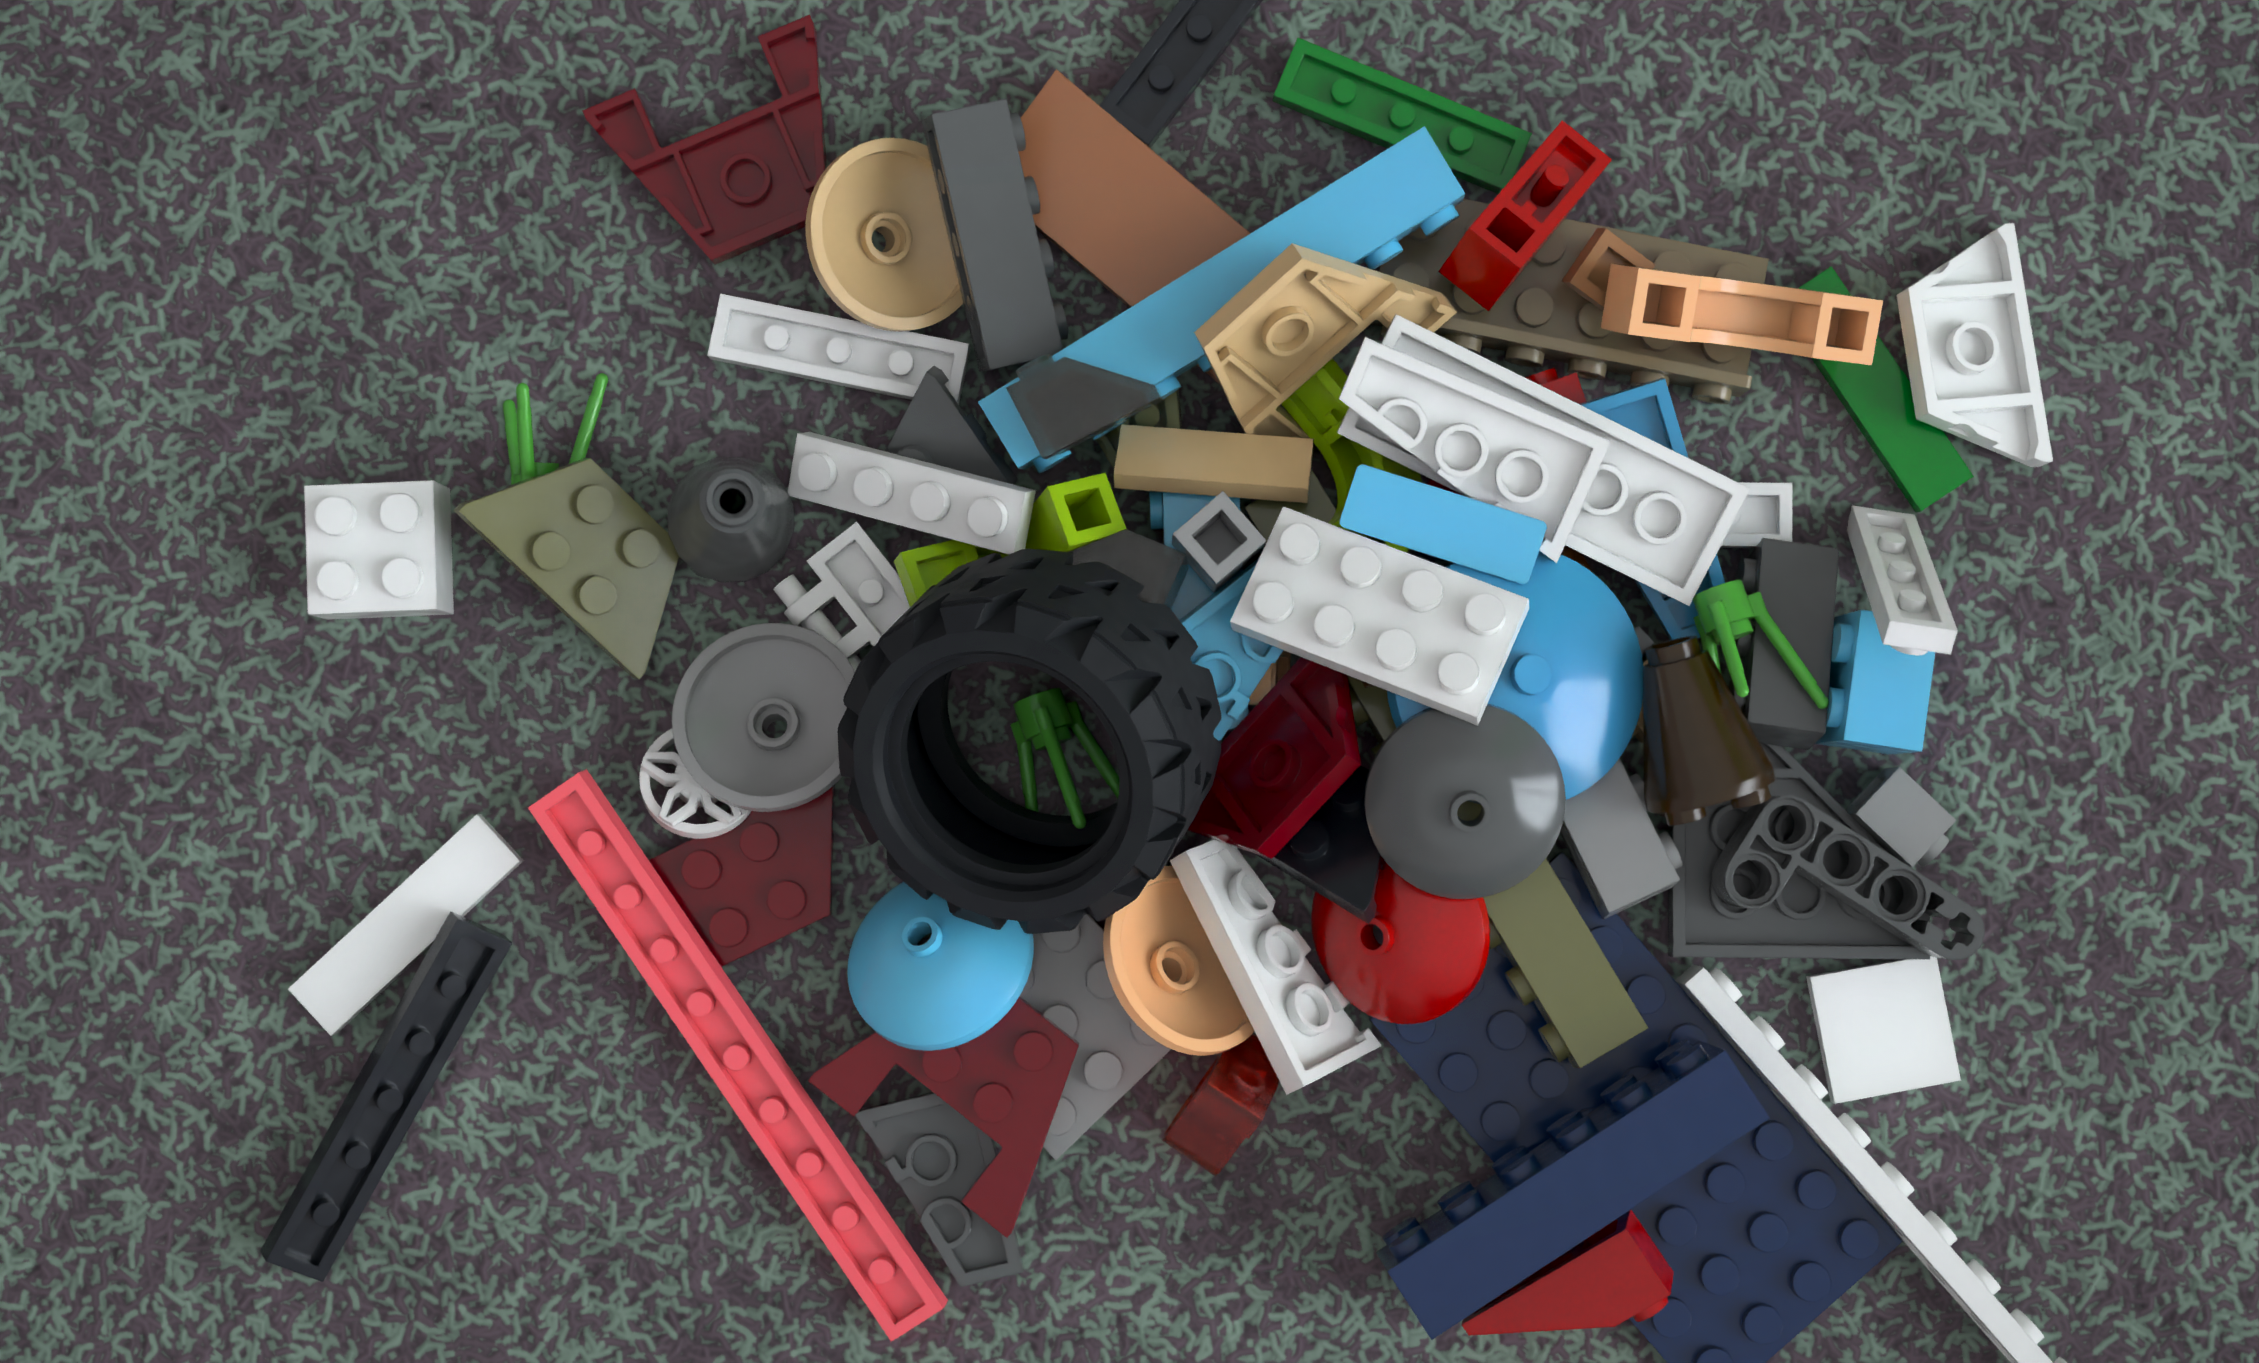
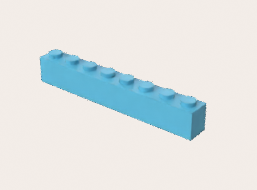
M1424 126L981 399L978 403L1017 468L1026 470L1034 465L1038 473H1042L1069 457L1072 453L1067 444L1089 431L1093 440H1096L1123 424L1126 418L1122 410L1138 400L1144 398L1147 405L1151 406L1177 391L1182 386L1176 377L1197 364H1199L1204 373L1211 370L1212 367L1194 332L1292 243L1357 265L1365 262L1369 269L1374 270L1400 254L1403 248L1399 240L1420 227L1424 234L1429 236L1457 219L1460 215L1455 206L1463 202L1465 192Z

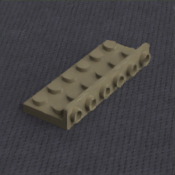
M1464 199L1463 202L1455 206L1460 215L1457 219L1429 236H1426L1420 227L1399 240L1403 251L1379 267V272L1441 292L1445 295L1457 313L1434 333L1478 355L1481 352V347L1506 351L1505 361L1520 366L1542 367L1544 359L1568 363L1567 373L1573 374L1577 372L1578 377L1603 380L1605 379L1606 371L1631 376L1629 385L1632 387L1664 378L1666 379L1667 386L1670 383L1693 388L1692 398L1713 404H1729L1731 396L1740 397L1749 391L1751 387L1752 376L1747 375L1751 348L1628 335L1602 329L1603 311L1563 283L1562 279L1597 228H1607L1655 264L1653 269L1764 284L1769 261L1767 258L1564 219L1521 274L1488 312L1438 272L1468 228L1489 205L1488 203ZM1378 320L1373 321L1371 325L1382 327L1380 335L1384 337L1388 329Z

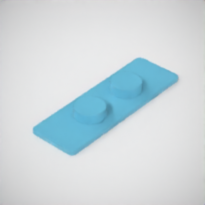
M1360 464L1356 468L1339 520L1343 528L1520 584H1526L1530 579L1547 529L1546 523L1542 520L1365 464Z

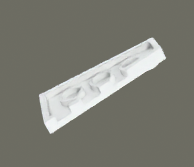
M1211 840L1189 849L1170 860L1286 1095L1382 1046L1369 1028L1361 1032L1358 1030L1344 1011V1008L1350 1002L1344 997L1333 981L1325 985L1305 956L1311 951V948L1297 929L1292 931L1281 925L1272 912L1275 899L1237 847Z

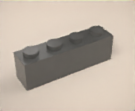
M1007 98L931 114L922 121L979 372L1053 356L1063 349L1061 340L1068 339V324L1062 304L1059 301L1053 303L1047 278L1054 276V262L1047 240H1038L1033 215L1040 213V201L1033 177H1024L1019 151L1025 150L1026 140L1019 114L1017 112H1009Z

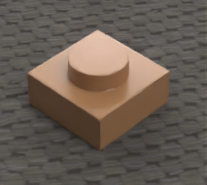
M1597 228L1562 279V282L1603 311L1611 264L1653 269L1655 264L1607 228Z

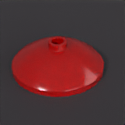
M1386 863L1385 869L1379 872L1374 895L1377 904L1375 917L1368 924L1315 891L1312 903L1311 926L1319 961L1330 981L1335 983L1344 997L1353 1006L1367 1015L1389 1023H1423L1438 1018L1459 1006L1470 995L1480 980L1486 965L1490 945L1489 917L1483 897L1452 899L1427 893L1405 881ZM1374 925L1378 926L1383 933L1382 945L1374 937Z

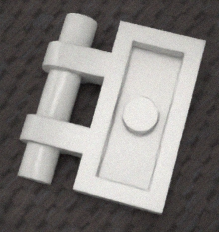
M855 522L807 560L808 564L822 580L819 584L807 592L794 574H792L773 589L788 608L784 614L792 625L802 626L826 638L844 654L854 671H856L858 664L861 662L857 654L870 643L874 647L880 637L910 608L898 573L858 522ZM835 598L857 625L844 637L841 636L822 611Z

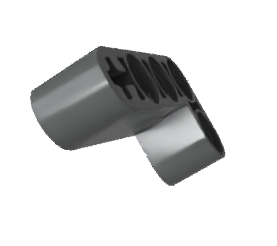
M1794 795L1771 796V799L1753 805L1719 856L1712 871V886L1716 895L1729 905L1746 909H1761L1770 905L1780 895L1795 871L1920 952L1932 957L1947 960H1963L1972 956L1981 947L1985 937L1983 920L1972 906L1806 800ZM1780 806L1785 807L1791 812L1795 825L1792 835L1783 842L1776 841L1768 830L1769 816ZM1837 841L1846 848L1849 854V864L1840 876L1833 877L1825 869L1823 856L1828 846ZM1750 861L1759 870L1760 884L1752 895L1743 897L1736 891L1733 885V875L1741 863ZM1893 876L1901 883L1904 897L1901 905L1896 910L1887 912L1879 901V890L1882 883ZM1924 912L1932 917L1951 919L1949 927L1956 932L1952 941L1942 940L1944 932L1929 921L1917 919Z

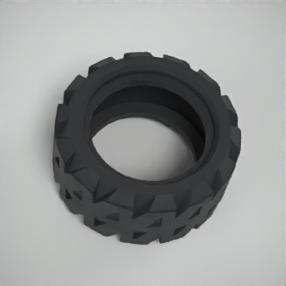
M1022 549L1004 558L998 553H993L959 566L937 585L931 586L880 637L877 644L858 664L843 699L847 709L837 731L839 769L841 776L851 778L848 793L849 805L870 845L878 840L887 850V865L890 870L922 898L927 900L934 893L947 901L952 915L995 930H1000L1007 920H1015L1019 922L1024 933L1027 934L1070 931L1077 927L1086 914H1090L1098 922L1136 900L1150 879L1154 880L1160 874L1196 817L1203 800L1213 786L1221 754V742L1214 738L1213 735L1215 728L1221 721V710L1213 677L1209 669L1193 664L1190 659L1198 648L1196 641L1172 610L1165 604L1142 602L1138 598L1145 588L1141 583L1098 561L1073 565L1074 554L1069 552ZM980 662L1015 663L1044 672L1071 688L1095 712L1110 737L1119 769L1118 802L1099 811L1084 814L1086 825L1084 828L1078 829L1074 826L1071 816L1051 815L1030 810L1008 800L993 790L969 765L952 732L948 713V687L952 670Z

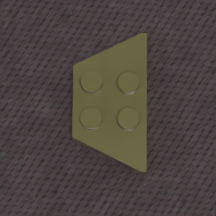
M583 458L556 468L555 471L531 477L475 500L465 501L453 510L630 676L639 680L646 673L679 556L668 532L591 458Z

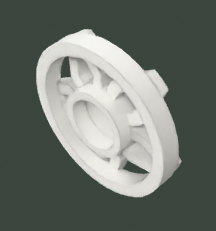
M672 729L658 737L643 757L639 776L643 802L649 814L658 824L666 830L683 837L704 839L731 831L751 813L749 810L728 805L731 814L715 805L714 803L718 799L706 792L693 779L676 752H664L675 743ZM655 763L674 764L676 766L675 773H666L656 767ZM651 777L665 787H673L667 791L662 808L658 805L650 787ZM680 797L686 805L672 815H669L675 799ZM698 807H703L706 814L718 820L707 824L683 822L695 814Z

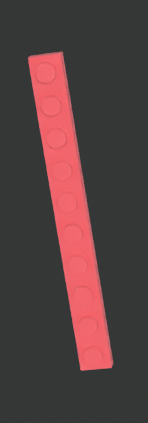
M585 769L578 772L529 806L528 809L890 1341H894L941 1311L947 1304L948 1299L588 770Z

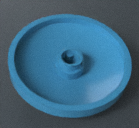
M1539 551L1530 579L1526 584L1513 582L1453 562L1445 566L1448 569L1529 599V610L1488 704L1504 708L1521 717L1544 738L1561 769L1566 800L1590 788L1615 765L1625 751L1638 723L1642 707V653L1633 624L1624 607L1601 579L1589 569L1564 555H1560L1558 562L1555 563ZM1387 691L1388 703L1396 728L1413 715L1430 708ZM1468 800V801H1470V802H1474V803L1480 804V803L1477 802V801Z

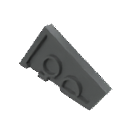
M933 1092L859 1110L855 1115L864 1131L868 1132L885 1160L886 1167L906 1194L920 1217L919 1221L960 1287L1024 1272L1015 1227L1008 1238H1006L961 1202L966 1193L997 1155L995 1141Z

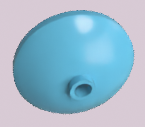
M903 881L886 893L872 907L855 934L850 948L847 968L848 985L853 1003L865 1022L876 1033L898 1046L914 1050L933 1051L964 1044L992 1028L1016 1003L1025 987L1032 967L1034 955L1033 934L1024 933L1019 922L1015 920H1007L1000 930H995L958 918L950 913L945 899L933 893L926 900ZM932 933L930 939L925 944L917 946L921 938Z

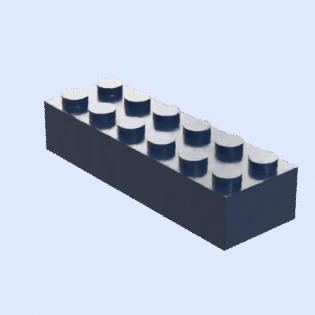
M1688 1039L1675 1043L1655 1058L1659 1066L1638 1081L1633 1074L1618 1080L1601 1093L1600 1096L1604 1103L1585 1116L1579 1110L1563 1116L1547 1128L1546 1132L1550 1138L1530 1152H1528L1524 1145L1511 1150L1492 1165L1496 1174L1481 1184L1473 1187L1470 1181L1464 1182L1448 1191L1437 1201L1441 1210L1419 1223L1416 1217H1411L1389 1230L1382 1237L1386 1246L1376 1253L1431 1340L1770 1119L1727 1051L1700 1040L1693 1045Z

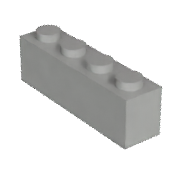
M1620 758L1599 781L1580 794L1565 801V814L1560 834L1603 920L1674 887L1680 881L1676 869L1683 866L1680 854L1666 831L1657 834L1646 812L1644 782L1637 773L1628 776Z

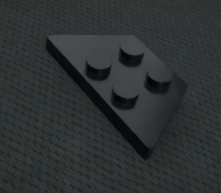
M1360 765L1273 859L1258 854L1255 855L1369 924L1375 917L1377 908L1374 895L1379 872L1385 869L1386 862L1376 848L1368 828L1364 798L1369 770Z

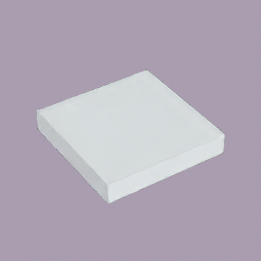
M1930 956V959H1896L1806 976L1830 1102L1837 1104L1961 1081L1937 957Z

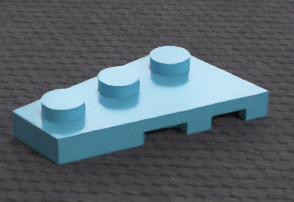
M1259 558L1179 620L1198 645V648L1190 658L1192 663L1209 669L1213 677L1221 710V721L1213 733L1214 738L1218 741L1222 740L1235 719L1238 720L1250 702L1249 697L1271 664L1276 663L1283 652L1282 649L1233 631L1230 620Z

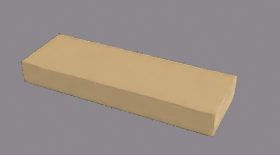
M1121 424L1114 468V488L1217 496L1223 491L1228 497L1308 503L1314 439Z

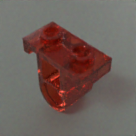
M1251 1035L1239 1045L1218 1054L1190 1093L1161 1141L1215 1177L1224 1168L1245 1138L1249 1139L1260 1125L1280 1083L1257 1036Z

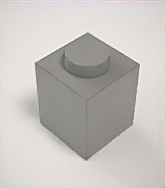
M1222 491L1173 533L1171 545L1212 592L1215 593L1263 551L1266 539Z
M1900 767L1884 768L1845 809L1890 855L1909 867H1913L1917 862L1921 866H1925L1936 858L1949 842V838L1944 833L1956 821Z

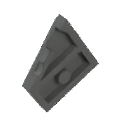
M936 366L930 368L923 377L886 452L1015 485L1017 481L1016 476L1001 454L994 452L990 448L986 440V433L974 415L970 413L966 416L945 386L949 379L944 372Z

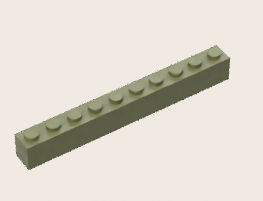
M1311 469L1308 503L1258 499L1245 507V517L1266 539L1267 543L1283 506L1326 523L1332 519L1336 509ZM1347 675L1355 725L1358 727L1367 722L1379 742L1377 746L1371 748L1375 757L1383 742L1396 729L1388 703L1387 690L1377 686L1365 688L1361 680ZM1465 801L1459 806L1457 816L1465 821L1474 820L1479 816L1482 806L1474 802ZM1547 859L1532 874L1517 885L1503 892L1483 897L1489 917V949L1491 950L1498 945L1503 949L1513 966L1504 974L1524 1006L1534 1001L1547 1023L1539 1028L1538 1031L1558 1063L1568 1058L1573 1068H1582L1648 1029V1026Z

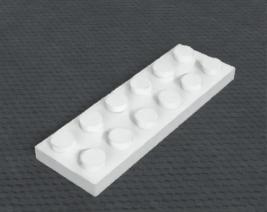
M1395 314L1381 344L1610 440V446L1565 545L1690 606L1750 488ZM1348 408L1337 430L1338 434L1469 497L1353 409Z

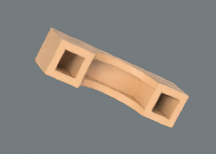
M1611 264L1601 328L1628 335L1683 342L1721 344L1817 359L1872 365L1883 300Z

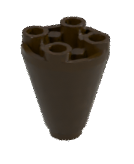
M1697 636L1680 637L1646 648L1648 664L1643 666L1644 800L1647 811L1665 816L1667 824L1673 826L1704 818L1707 815L1705 811L1706 806L1730 800L1732 808H1744L1771 799L1768 785L1775 781L1772 763L1709 652L1703 649L1700 650Z

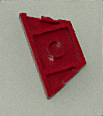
M1301 657L1221 743V754L1213 786L1203 800L1200 810L1187 831L1273 859L1361 765L1348 676Z
M835 785L821 796L795 808L774 812L751 811L749 816L740 825L727 833L712 838L691 839L649 860L721 967L832 914L833 795H835Z

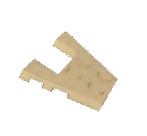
M1292 243L1194 333L1244 434L1309 438L1280 404L1373 321L1378 320L1388 329L1395 314L1425 329L1435 332L1457 312L1447 297L1441 292Z

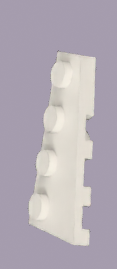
M1367 337L1362 342L1339 396V400L1470 498L1544 521L1547 529L1539 551L1555 563L1560 558L1611 443L1610 440Z

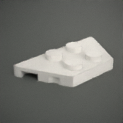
M2007 223L1990 232L1896 296L1916 419L2027 466L2040 467L2053 462L2015 225L2014 223Z

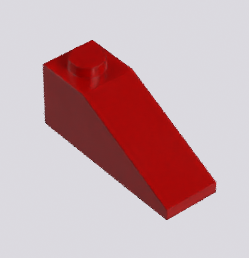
M1562 120L1468 228L1438 272L1489 312L1612 159Z
M1630 1210L1463 1319L1461 1325L1466 1333L1471 1336L1615 1327L1631 1317L1636 1322H1641L1654 1316L1667 1305L1669 1301L1667 1297L1671 1295L1674 1271L1636 1215Z

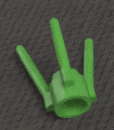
M604 373L596 376L569 464L586 457L608 383V376ZM519 383L516 387L517 408L514 401L510 399L503 403L505 433L511 469V485L531 477L547 474L559 468V463L534 462L529 387L525 383Z
M1734 580L1714 586L1694 596L1693 602L1698 615L1693 617V620L1701 638L1702 649L1709 652L1721 674L1717 645H1721L1729 675L1739 697H1746L1749 693V688L1735 640L1754 632L1750 620L1755 619L1816 706L1820 709L1828 707V698L1768 613L1761 592L1747 595L1742 580Z
M1061 688L1046 690L1026 697L1013 704L1018 721L1010 725L1018 748L1025 808L1039 812L1032 741L1036 751L1047 749L1072 822L1076 828L1082 829L1086 825V819L1060 745L1072 739L1068 728L1071 727L1117 799L1119 796V776L1084 723L1077 702L1074 701L1066 704Z

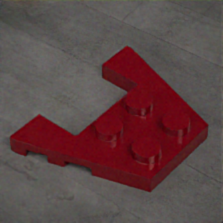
M810 14L757 36L782 93L781 98L671 145L661 147L642 100L635 88L582 110L588 123L714 265L806 227L807 208L811 194L818 179L827 168L817 34Z
M1019 996L1009 1012L997 1024L969 1042L942 1050H914L898 1046L875 1032L817 1070L808 1081L854 1117L896 1064L906 1070L1002 1147L961 1202L1008 1238L1015 1227L1079 1043Z

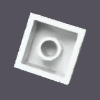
M434 480L304 486L308 615L329 620L454 614L450 488Z

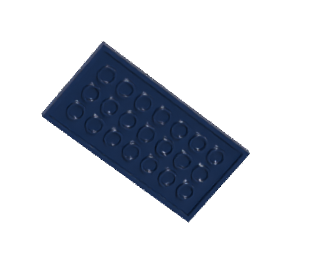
M1559 852L1549 861V864L1642 1016L1648 1029L1582 1068H1573L1568 1058L1558 1063L1538 1031L1539 1028L1547 1023L1534 1001L1524 1006L1504 974L1513 966L1500 945L1491 950L1489 949L1485 968L1476 987L1459 1006L1438 1018L1416 1024L1389 1023L1372 1016L1369 1020L1493 1163L1511 1150L1523 1145L1530 1152L1550 1138L1546 1130L1554 1122L1575 1110H1579L1585 1116L1604 1103L1600 1095L1605 1089L1631 1074L1635 1076L1637 1081L1659 1067L1655 1058L1660 1053L1681 1040L1688 1039L1692 1045L1700 1040L1726 1050L1770 1119L1631 1209L1674 1271L1671 1295L1667 1297L1669 1301L1661 1311L1641 1322H1636L1633 1317L1629 1319L1667 1363H1766L1903 1241L1617 914L1604 920L1602 919L1579 870L1563 852Z

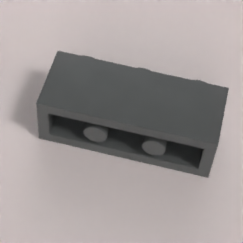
M1762 538L1748 558H1741L1736 573V580H1742L1747 595L1761 592L1768 613L1828 698L1839 549ZM1752 619L1750 622L1754 632L1735 640L1749 693L1746 697H1739L1736 694L1732 679L1729 682L1728 688L1760 743L1809 750L1826 733L1828 707L1820 709L1816 706L1756 620Z

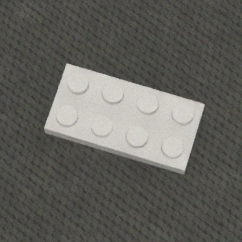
M1283 506L1234 611L1230 624L1233 631L1478 726L1527 615L1529 599Z

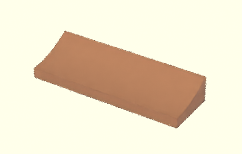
M1057 69L1022 115L1021 121L1025 133L1026 148L1024 151H1019L1024 177L1032 176L1038 190L1040 213L1033 215L1036 229L1129 308L1250 234L1249 231ZM1213 369L1206 372L1211 378H1213L1217 383H1219Z

